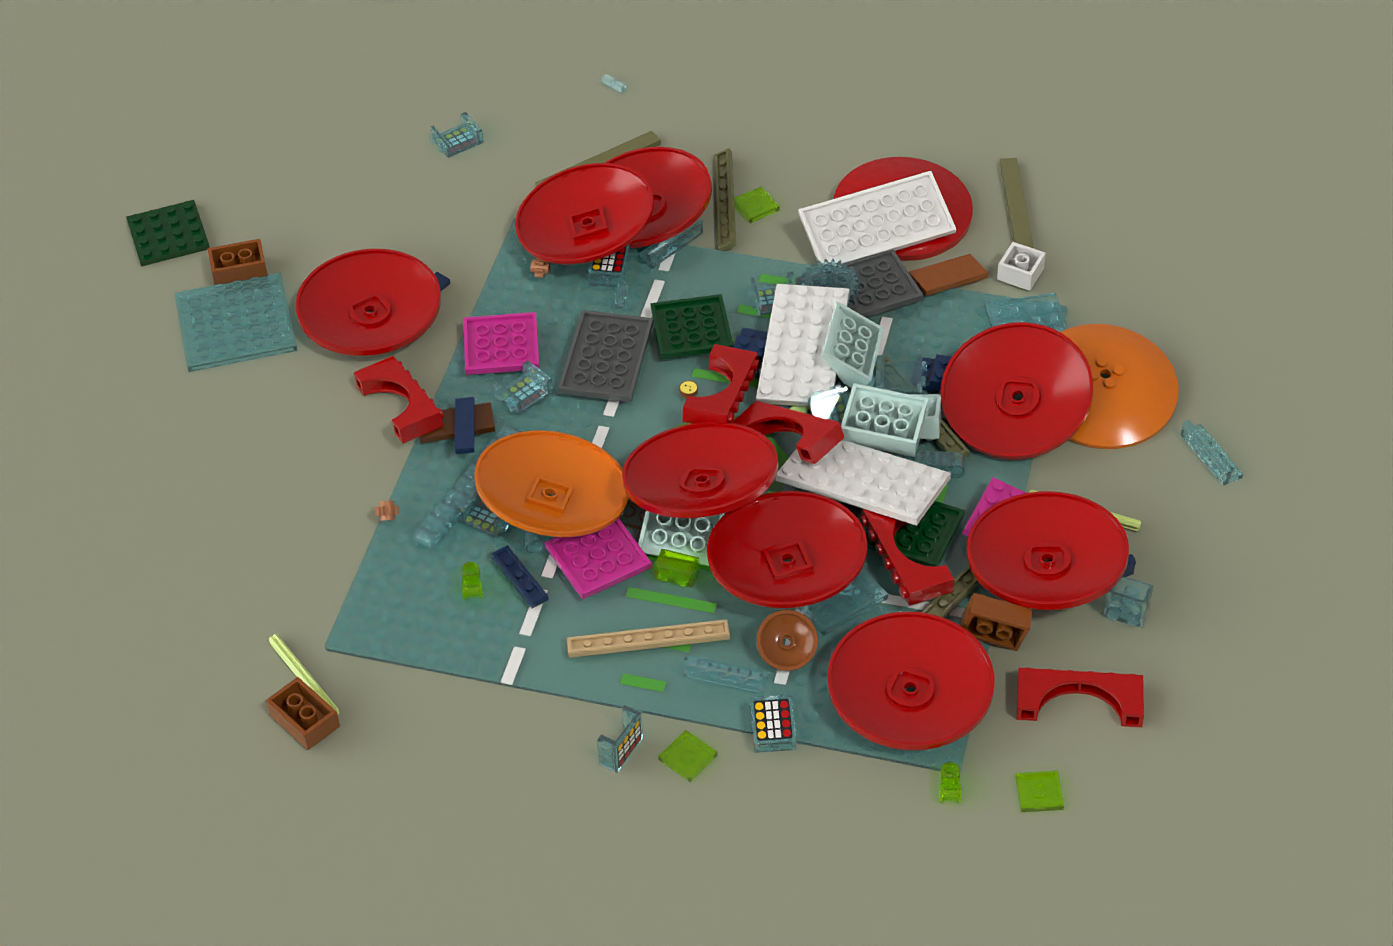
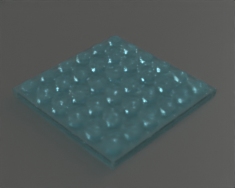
M281 272L175 293L189 372L298 351Z

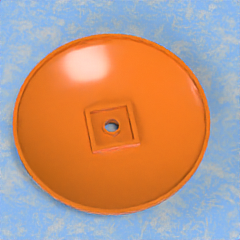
M1086 324L1061 331L1062 334L1070 338L1080 348L1086 357L1091 369L1094 388L1093 400L1088 416L1080 429L1069 439L1070 441L1100 449L1126 448L1152 438L1166 426L1175 411L1179 387L1175 370L1160 348L1146 337L1129 329L1114 325ZM1101 374H1108L1110 377L1103 378Z
M545 430L514 433L500 438L489 445L482 452L476 463L474 474L475 486L485 505L509 524L540 535L574 537L602 530L621 516L629 498L624 488L623 469L620 464L601 447L583 438L566 433Z

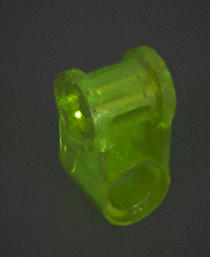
M466 562L461 569L463 600L473 597L482 599L483 589L479 565L475 562Z
M946 762L941 767L939 803L957 801L958 804H961L960 768L954 762Z

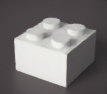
M1012 242L998 264L997 280L1030 291L1044 269L1046 253Z

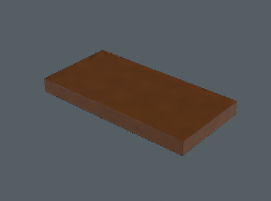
M491 402L476 404L475 435L496 432ZM455 408L442 410L444 418H442L443 427L420 436L421 444L455 438Z

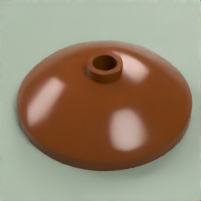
M780 610L769 615L761 623L757 632L756 643L760 656L769 666L781 671H794L804 667L811 661L817 649L818 636L815 626L808 617L794 610ZM783 640H790V645L785 646Z

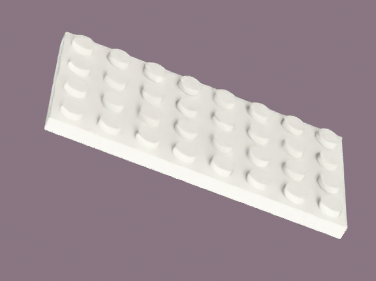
M931 171L798 209V214L821 270L892 249L896 251L956 233L954 222Z
M776 285L756 401L777 405L812 407V400L834 394L837 374L822 357L836 302L838 301L846 307L848 306V288Z
M840 441L816 464L802 461L796 448L776 475V481L913 525H917L951 479V473L847 441Z

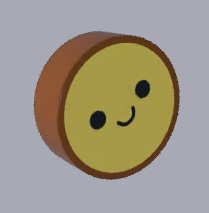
M693 381L682 382L679 386L680 395L686 399L688 396H697L698 385Z

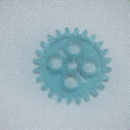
M825 259L824 263L818 260V265L812 263L811 268H806V273H802L801 285L848 288L849 300L854 301V296L858 295L859 277H857V272H853V267L848 268V263L842 265L841 260L835 263L834 259L831 262Z

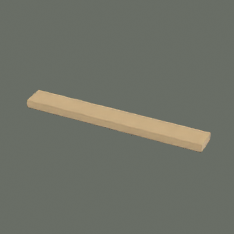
M726 619L567 637L569 658L730 640L728 620Z

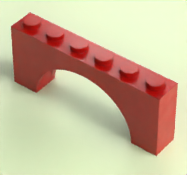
M714 344L709 354V370L721 373L730 381V384L723 391L714 395L704 397L688 396L683 405L682 422L690 424L701 422L733 423L734 413H738L740 402H743L745 392L749 390L750 381H753L755 371L759 369L760 361L757 360V352Z
M394 356L353 372L356 386L364 396L378 392H390L401 395L409 401L405 411L392 419L394 433L402 444L443 427L442 418H444L442 410L435 406L433 399L428 398L426 391L420 388L417 380L412 379L410 372L405 370L402 362L397 361Z
M755 401L733 421L734 424L752 428L763 435L774 432H793L802 435V438L796 444L800 459L812 464H816L845 438L840 422L760 401Z
M862 508L860 522L863 528L866 527L868 537L871 542H874L877 554L882 556L886 570L891 572L893 583L898 585L902 599H905L909 606L954 591V578L946 565L937 567L920 565L909 560L899 551L895 544L894 536L907 522Z
M1018 667L1016 720L1037 721L1041 708L1051 699L1065 694H1086L1108 703L1118 714L1121 726L1142 728L1144 720L1143 675Z

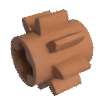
M538 258L537 260L533 259L530 267L531 273H535L534 277L545 278V274H550L551 263Z
M394 500L379 501L380 506L375 507L376 516H380V521L395 520V515H399V505H394Z

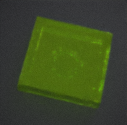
M762 186L734 198V206L749 223L780 211V206Z
M685 730L658 755V759L691 782L718 756V752Z
M1058 770L1015 774L1021 813L1064 810Z

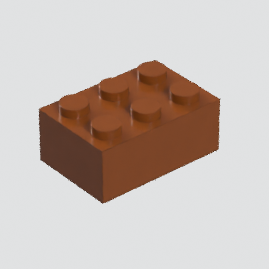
M260 239L207 248L215 287L268 278Z
M973 593L962 614L960 626L979 641L1018 651L1030 630L1032 609Z
M299 677L266 700L269 715L307 750L340 727L337 711Z

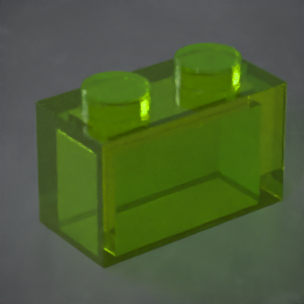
M661 549L654 565L655 579L691 588L700 571L699 557L667 549Z

